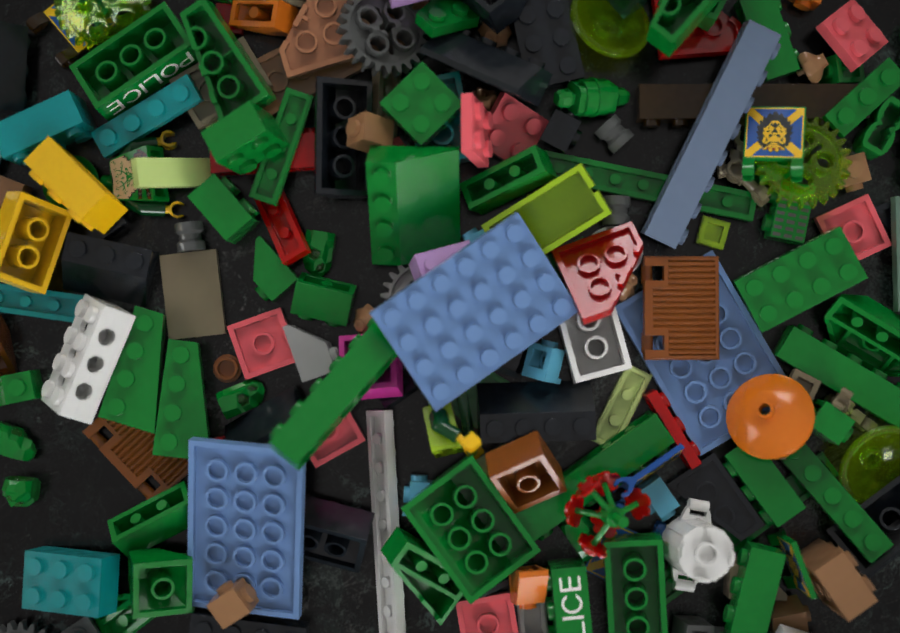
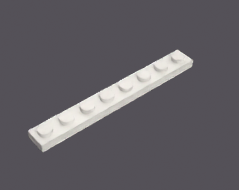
M366 410L372 513H375L372 525L379 633H406L403 580L390 566L381 552V548L396 527L400 528L393 410Z

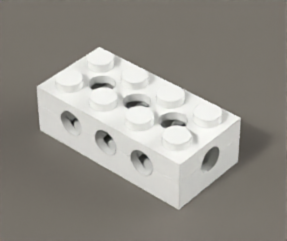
M85 293L83 299L76 305L72 326H69L65 331L62 350L53 360L52 374L49 380H46L43 384L41 400L58 415L91 425L136 316L114 303Z

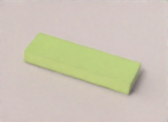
M135 157L131 159L134 188H197L212 175L210 158Z
M632 366V369L621 372L596 422V440L591 441L602 445L610 437L620 433L629 425L652 375Z

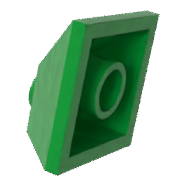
M160 548L128 550V581L133 619L192 613V556Z

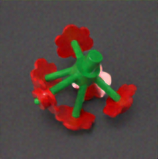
M603 471L597 475L583 478L577 486L579 489L576 491V495L573 494L570 501L566 503L564 508V514L567 518L566 522L568 525H572V527L579 526L583 515L590 517V521L594 524L593 531L597 534L596 536H588L585 533H581L578 543L581 545L582 550L592 557L597 555L600 558H606L607 548L600 543V540L603 536L612 538L615 536L616 530L628 526L629 520L625 517V513L631 512L636 520H641L644 516H648L651 513L649 508L651 499L647 494L642 493L638 487L633 488L632 493L624 498L626 501L625 507L619 508L615 505L610 491H615L619 487L618 485L616 487L613 486L614 482L621 478L618 473L611 474L609 471ZM591 494L600 505L599 511L584 509V497ZM601 496H606L608 504L603 500Z

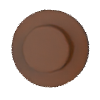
M231 354L218 357L213 365L214 375L218 380L225 383L234 382L242 373L238 358Z

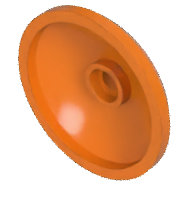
M780 374L759 375L743 383L732 395L726 411L727 429L733 441L745 453L765 460L784 458L799 450L809 439L815 424L814 404L806 389L796 380ZM764 407H770L768 414H761Z

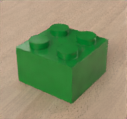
M423 62L416 66L380 102L381 109L394 120L417 146H427L461 113V100Z
M250 100L201 132L216 163L240 175L252 172L257 168L258 163L266 158L277 156L281 152V148L288 145L273 115Z
M212 174L187 197L225 241L235 245L261 223L256 218L259 212L245 198L240 199L237 196L241 191L226 176L220 178L216 174Z

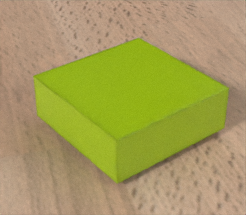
M703 215L694 243L722 251L731 223Z

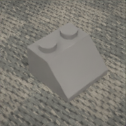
M295 325L283 327L302 382L331 372L329 367L339 356L338 346L333 347L331 342Z

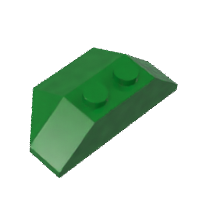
M840 294L824 314L830 341L839 346L837 350L844 355L851 353L863 360L862 365L870 370L874 367L887 374L888 377H900V315L868 296Z

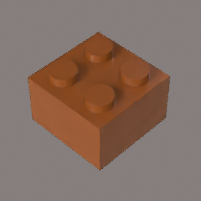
M538 430L485 453L489 478L514 514L567 491L561 466Z

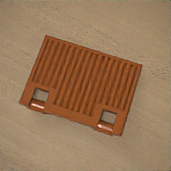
M643 256L641 263V284L643 287L641 353H643V359L719 360V256ZM652 266H662V280H652ZM653 335H663V350H653Z
M101 417L95 419L91 425L82 431L121 474L145 496L146 500L177 485L188 474V459L152 455L155 438L153 433ZM103 426L114 435L109 440L99 432ZM151 475L161 485L156 490L146 482Z

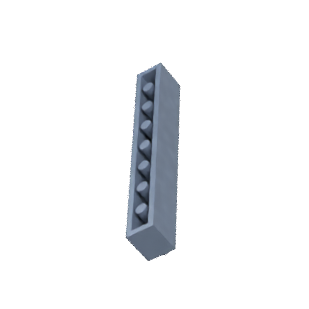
M750 19L743 22L640 233L676 249L678 244L682 245L685 242L689 233L686 227L690 219H695L702 207L699 201L704 192L708 193L715 181V177L712 175L716 167H721L727 157L728 151L725 148L729 140H734L741 128V124L738 122L742 114H747L754 102L752 94L756 86L760 87L767 76L768 71L764 69L769 59L774 60L780 50L781 44L778 41L781 34Z

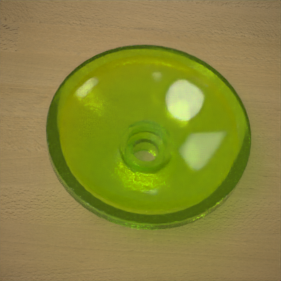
M572 0L570 6L572 24L583 42L594 51L611 58H629L639 53L648 42L646 37L650 23L645 9L638 0Z
M885 425L871 429L860 435L846 450L839 467V482L856 502H865L900 475V427Z

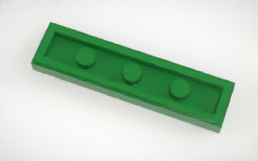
M286 87L275 120L288 145L281 148V152L277 156L266 158L260 162L248 197L276 207L278 206L315 99L314 96Z

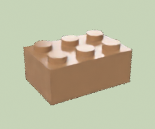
M817 538L800 550L817 596L824 605L846 621H851L878 602L872 593L876 590L874 585L865 575L861 576L857 572L855 567L858 566V563L849 551L844 552L840 546L835 547L831 541L827 543L820 538Z

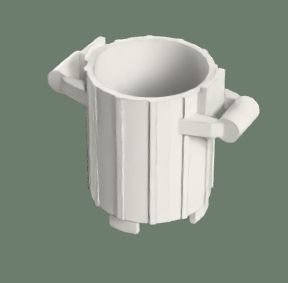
M689 498L681 515L667 524L662 533L664 558L671 566L672 588L674 590L693 593L698 582H715L728 573L730 566L733 567L735 561L733 543L724 530L712 525L709 501ZM690 510L704 512V516L690 513ZM678 575H684V576L690 577V578H692V581H691V580H685V579H679V578H678Z

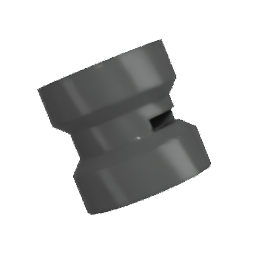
M616 114L594 133L600 140H605L612 154L616 153L634 136L630 129L624 128L621 125V119Z
M603 196L612 210V214L602 219L603 226H619L630 222L631 217L628 215V208L631 206L630 196Z
M187 221L174 224L175 233L179 235V241L176 244L177 253L206 250V244L201 235L204 230L203 221Z

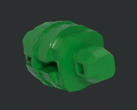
M589 77L587 79L570 81L567 89H561L554 93L553 102L561 108H567L579 117L594 118L615 113L617 106L625 105L629 102L630 92L623 87L616 86L605 78Z

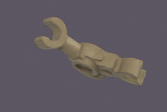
M739 131L733 141L736 149L731 148L730 161L727 164L724 161L721 167L717 166V178L722 179L726 177L733 184L743 185L751 193L755 203L762 207L770 201L768 197L772 193L767 187L759 185L755 180H742L744 142L740 140L741 131Z
M843 386L840 393L826 395L824 400L855 420L854 425L864 432L866 430L869 434H872L877 428V423L866 417L860 410L854 408L855 403L851 401L854 392Z

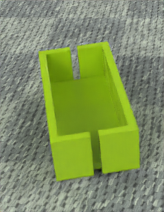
M580 163L481 226L487 232L513 213L518 212L543 253L547 254L612 214V210L599 190L593 192L591 188L596 184L583 163Z

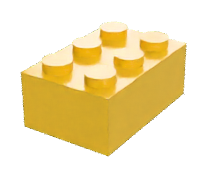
M47 136L24 160L32 169L28 174L41 186L44 185L49 190L47 193L60 205L63 204L68 209L66 212L91 232L97 229L105 234L128 211L74 155L50 136Z
M7 191L0 209V282L30 293L46 294L72 219L66 212V209L22 191Z

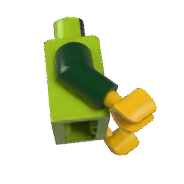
M429 402L428 406L422 408L431 452L435 458L464 452L466 455H472L476 460L484 453V449L481 447V439L473 431L466 437L462 435V430L458 428L451 402L437 412L433 410Z

